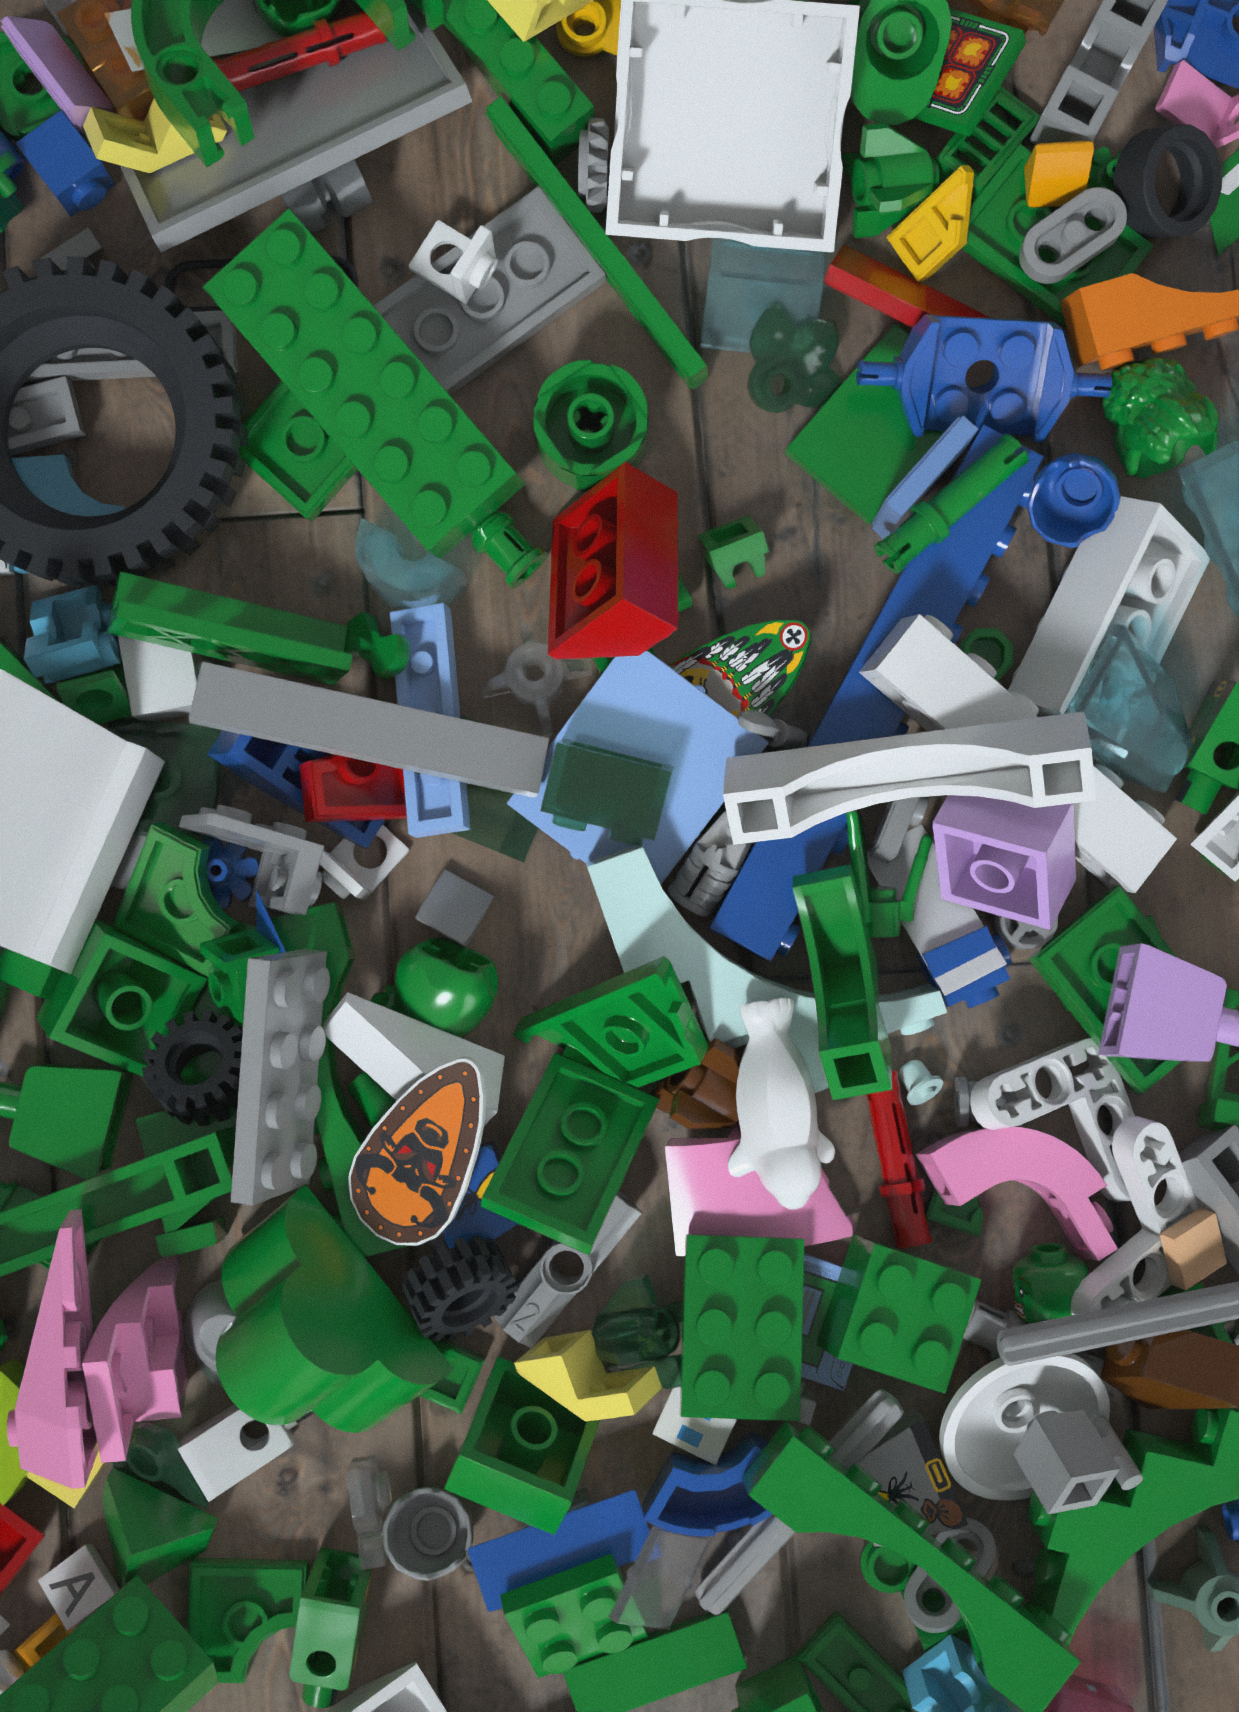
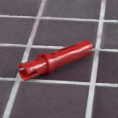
M363 11L327 23L325 18L313 22L314 28L265 43L221 60L216 59L213 62L239 92L272 80L281 79L284 76L325 62L329 67L340 64V57L377 44H385L386 36ZM350 33L348 38L306 51L307 47ZM295 52L292 57L249 71L251 66Z
M892 1070V1090L866 1094L883 1179V1184L879 1185L881 1197L887 1199L895 1238V1248H910L931 1243L932 1238L926 1221L921 1191L926 1190L924 1177H918L900 1092L898 1070Z

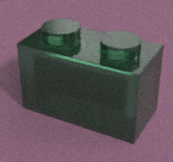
M562 738L556 744L540 811L553 814L552 823L557 826L571 830L586 831L588 823L610 829L608 837L612 840L642 846L644 838L654 841L658 834L675 766Z

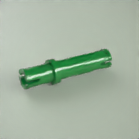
M1004 434L997 443L928 502L919 501L910 509L911 516L886 538L874 545V550L878 557H882L884 554L888 556L882 563L893 573L899 574L909 562L933 542L940 544L949 537V528L1020 467L1025 466L1029 462V457L1025 450H1022L1017 455L1014 453L1016 449L1022 446L1019 441L1009 434Z

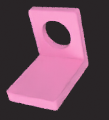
M1184 60L1175 64L1155 107L1156 111L1174 125L1191 124L1204 131L1216 149L1238 139L1239 122L1235 125L1234 123L1239 115V94L1231 98Z

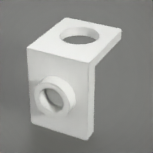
M438 220L410 262L409 269L464 304H467L476 288L481 290L486 286L497 266L498 260L495 255L492 231L481 225L471 240ZM443 244L455 245L463 253L451 274L439 273L431 265L433 251Z
M383 824L375 836L380 837L386 844L387 856L384 862L376 868L368 869L360 866L354 856L356 844L345 838L331 853L323 850L320 865L325 869L321 873L322 881L341 898L345 899L352 893L355 897L366 900L409 853L410 849Z

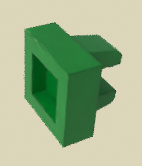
M749 515L696 535L704 558L714 569L726 588L736 587L733 569L737 564L744 561L749 563L751 571L757 578L765 574L764 553L769 552L763 531Z

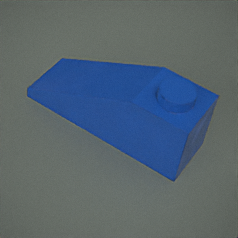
M222 730L207 754L254 787L305 815L299 765L322 758L327 753ZM385 820L317 823L362 849H367Z

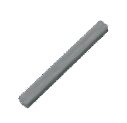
M1239 1281L1003 1329L996 1335L997 1350L1000 1359L1004 1361L1005 1365L1013 1366L1239 1319Z
M883 1389L875 1390L829 1441L835 1448L830 1456L846 1469H849L853 1462L859 1464L902 1417L903 1408L898 1403V1400ZM774 1515L752 1526L697 1586L695 1594L699 1599L701 1607L709 1610L714 1615L721 1614L796 1532Z

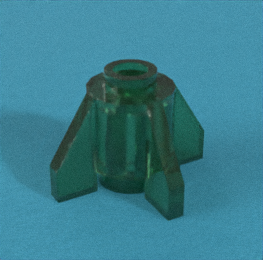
M648 1274L628 1277L597 1315L591 1333L594 1338L597 1356L604 1367L610 1370L619 1369L624 1371L655 1366L662 1388L680 1387L681 1355H668L676 1351L680 1342L679 1322H682L683 1300L659 1306L656 1304L658 1299Z

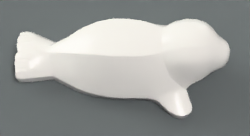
M773 998L768 1002L752 1001L740 1005V1014L750 1038L740 1062L736 1089L741 1140L728 1160V1170L734 1177H741L755 1170L764 1187L777 1199L781 1206L796 1210L807 1203L811 1194L818 1187L821 1179L820 1162H831L834 1158L835 1149L831 1141L818 1129L817 1105L811 1074L802 1054L788 1035L794 1011L793 998Z

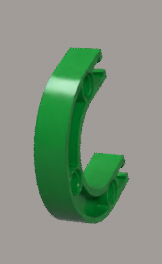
M132 0L131 24L133 37L151 93L163 114L206 168L224 156L223 148L218 142L215 143L210 122L207 120L212 115L219 114L233 128L235 138L241 146L255 139L245 99L201 46L205 27L214 11L224 0ZM355 0L398 51L415 40L416 35L409 26L407 7L404 0ZM409 0L425 15L426 24L431 30L445 23L442 0Z

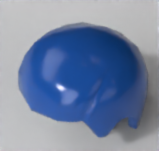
M1069 453L1052 460L1037 474L1028 497L1027 508L1031 526L1045 541L1068 548L1078 547L1090 536L1104 532L1113 521L1121 500L1117 476L1096 456Z

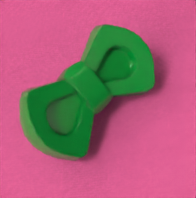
M361 612L346 625L348 629L344 646L345 653L353 654L352 657H361L369 661L374 673L382 679H391L405 669L410 658V642L408 638L402 634L384 636L379 633L377 619L370 613Z

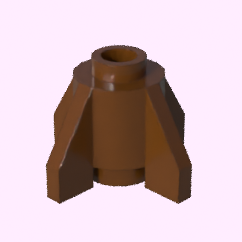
M702 1032L709 1046L702 1063L669 1076L668 1081L664 1080L649 1095L660 1099L657 1109L670 1114V1119L688 1129H727L735 1123L739 1124L736 1089L741 1060L734 1048L717 1038L709 1042L706 1034Z

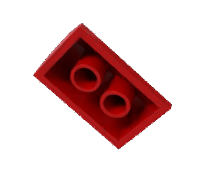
M624 462L553 519L547 655L555 659L640 656L678 629V492L629 463Z

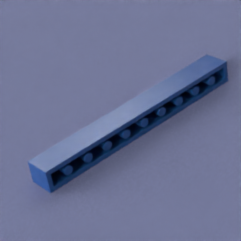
M983 424L951 481L997 443L1003 435ZM1023 445L1014 451L1016 455L1025 450L1028 454L1029 462L1025 466L1020 467L949 528L950 536L942 543L936 544L933 542L903 568L807 747L907 734L910 726L901 722L905 712L862 676L859 671L902 618L918 614L923 617L925 615L933 616L951 630L953 638L950 641L954 644L956 643L963 630V626L955 623L964 604L966 603L974 607L985 590L990 577L981 572L991 554L1001 558L1012 540L1017 528L1009 524V521L1018 505L1027 509L1028 497L1037 476L1035 473L1044 456ZM846 813L816 824L792 838L754 842L707 930L766 962H770L775 953L785 957L801 929L800 926L793 923L798 912L792 888L793 876L820 871L830 852L840 856L848 843Z

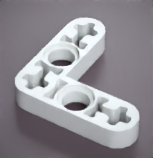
M1092 1038L1063 1044L987 1076L975 1084L970 1098L972 1113L977 1122L984 1128L991 1130L1022 1125L1068 1104L1087 1159L1107 1184L1106 1187L1100 1190L1101 1193L1108 1200L1115 1202L1131 1201L1116 1164L1113 1150H1110V1145L1113 1143V1137L1118 1126L1125 1119L1135 1116L1120 1073L1106 1056L1098 1055L1099 1047ZM1088 1060L1090 1068H1087L1084 1074L1072 1076L1069 1067ZM1039 1068L1044 1069L1051 1079L1052 1090L1047 1099L1041 1096L1036 1088L1035 1077ZM1015 1091L1019 1100L1004 1104L998 1110L995 1100L999 1099L1002 1093ZM1101 1105H1104L1112 1115L1113 1126L1109 1135H1106L1098 1125L1097 1114Z
M1131 1116L1118 1126L1114 1134L1112 1143L1113 1155L1142 1229L1082 1280L1072 1297V1315L1154 1299L1171 1286L1159 1234L1199 1209L1171 1133L1161 1123L1139 1116ZM1165 1178L1167 1183L1165 1196L1160 1204L1155 1205V1190L1159 1182ZM1145 1259L1146 1268L1144 1275L1138 1284L1133 1285V1272L1140 1260Z

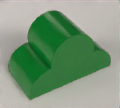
M306 1184L240 1238L225 1255L221 1272L222 1286L225 1297L237 1317L224 1328L219 1336L215 1354L217 1373L231 1401L242 1412L259 1422L269 1425L290 1424L312 1410L321 1420L338 1430L350 1433L365 1432L376 1427L437 1384L454 1369L430 1338H425L422 1335L413 1317Z

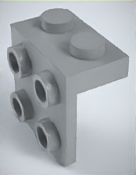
M218 805L217 809L201 807L199 814L182 815L179 825L182 829L263 852L248 907L257 909L256 890H258L268 913L306 915L308 905L312 906L317 900L322 885V874L318 872L324 846L306 841L307 830L279 822H273L272 826L259 823L252 825L250 824L253 816L251 813Z

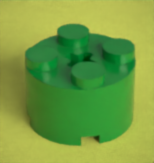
M592 360L574 361L553 372L541 386L533 413L536 446L542 462L557 479L581 492L592 489L624 462L636 468L646 450L648 436L647 402L636 380L620 367L612 364L609 366L601 363H592ZM588 419L593 425L601 422V430L596 433L589 429L581 431V421Z

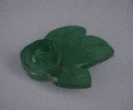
M773 303L762 313L752 330L749 340L755 365L749 373L747 383L749 396L758 408L767 412L780 413L790 409L794 404L808 408L819 407L831 398L842 385L839 375L827 367L834 359L839 344V333L835 320L816 319L795 328L787 312L779 303ZM781 374L784 379V387L780 393L775 395L771 390V381L775 375Z
M152 1423L139 1424L132 1431L126 1461L113 1462V1468L144 1483L148 1481L152 1487L188 1504L193 1502L204 1508L209 1504L178 1451L180 1443L177 1436L163 1425Z

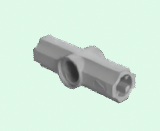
M619 1190L590 1255L553 1239L549 1242L542 1256L519 1282L518 1291L514 1292L516 1296L512 1304H504L507 1311L501 1316L493 1315V1318L513 1339L531 1349L573 1297L587 1286L592 1274L640 1217L642 1210L626 1194ZM564 1250L572 1251L582 1259L584 1269L578 1275L572 1277L563 1276L555 1270L552 1257Z

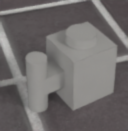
M1084 1409L1063 1413L1052 1410L1037 1415L1028 1423L1027 1432L1013 1453L1047 1514L1097 1505L1114 1478H1116L1123 1490L1132 1489L1143 1480L1142 1474L1107 1418L1099 1416L1090 1420Z

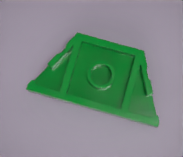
M665 956L522 1017L513 1033L517 1039L526 1044H529L531 1038L537 1035L565 1049L562 1054L563 1057L633 1088L644 1086L700 1065L709 1047L673 966Z

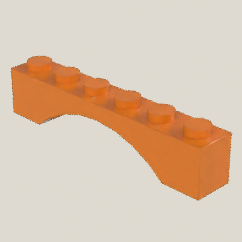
M1131 273L1079 288L1060 301L1078 368L1098 362L1100 370L1105 371L1134 361L1133 351L1151 346L1153 356L1186 346L1185 336L1203 331L1205 340H1211L1239 330V290L1222 293L1188 292L1159 285Z

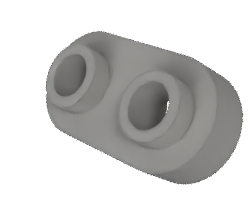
M1100 187L1087 189L1029 230L1019 250V261L1023 271L1034 281L1045 284L1061 281L1110 247L1122 233L1127 221V211L1124 202L1113 191ZM1087 217L1098 219L1102 229L1099 231L1089 229L1084 219ZM1041 249L1051 250L1056 256V261L1053 263L1042 261L1038 251Z
M966 1518L968 1525L938 1534L936 1539L941 1543L949 1536L959 1544L966 1543L971 1545L977 1553V1562L972 1568L985 1578L987 1577L994 1564L996 1546L994 1538L986 1526L979 1521ZM917 1566L908 1580L904 1591L906 1613L912 1623L923 1631L930 1633L945 1632L959 1621L961 1614L949 1594L929 1574ZM931 1592L940 1594L945 1601L944 1608L939 1612L928 1611L922 1603L926 1594Z

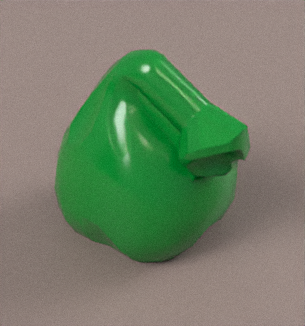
M428 938L405 951L397 963L394 975L395 984L390 983L383 988V992L374 993L370 1002L463 1039L482 1022L493 1007L498 992L496 964L490 957L481 952L463 947L451 940Z

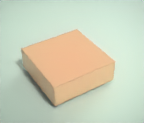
M1200 1207L1159 1234L1170 1282L1173 1286L1188 1290L1227 1264L1215 1212Z

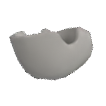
M437 1486L417 1488L400 1496L393 1503L382 1525L384 1551L396 1570L418 1580L429 1581L456 1570L466 1560L468 1548L472 1547L474 1540L471 1513L457 1494Z

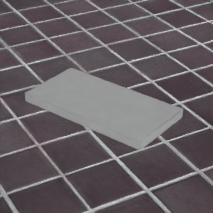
M404 0L407 7L409 26L414 30L416 38L411 44L399 51L386 37L385 44H377L340 57V64L329 67L325 62L284 76L281 79L272 80L239 91L246 101L255 139L241 146L235 138L233 128L222 118L227 132L223 141L218 143L224 150V156L206 168L195 153L152 173L120 166L160 252L162 253L471 103L472 99L464 79L434 32L427 26L420 10L411 1ZM350 33L307 47L306 51L348 38ZM295 52L257 64L249 68V71L292 57Z

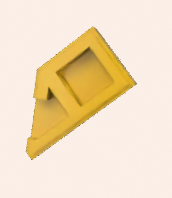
M969 165L960 166L886 237L917 282L927 281L967 244L974 171Z

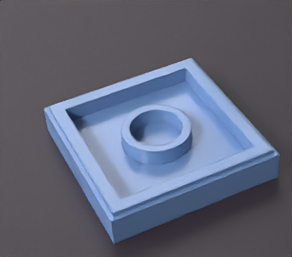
M964 416L958 417L885 499L872 522L873 527L871 529L884 539L900 526L910 515V509L928 495L961 457L978 431V428Z

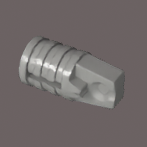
M726 811L721 814L701 839L695 843L692 853L687 856L684 865L680 867L676 878L672 880L668 887V893L677 903L687 910L705 917L712 915L716 909V904L723 898L725 890L732 884L733 878L739 873L751 843L733 845Z

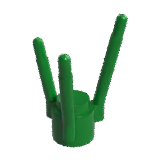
M856 810L846 812L851 867L870 936H899L901 921H914L915 899L933 838L929 834H924L921 837L902 899L896 898V888L870 886L863 818Z

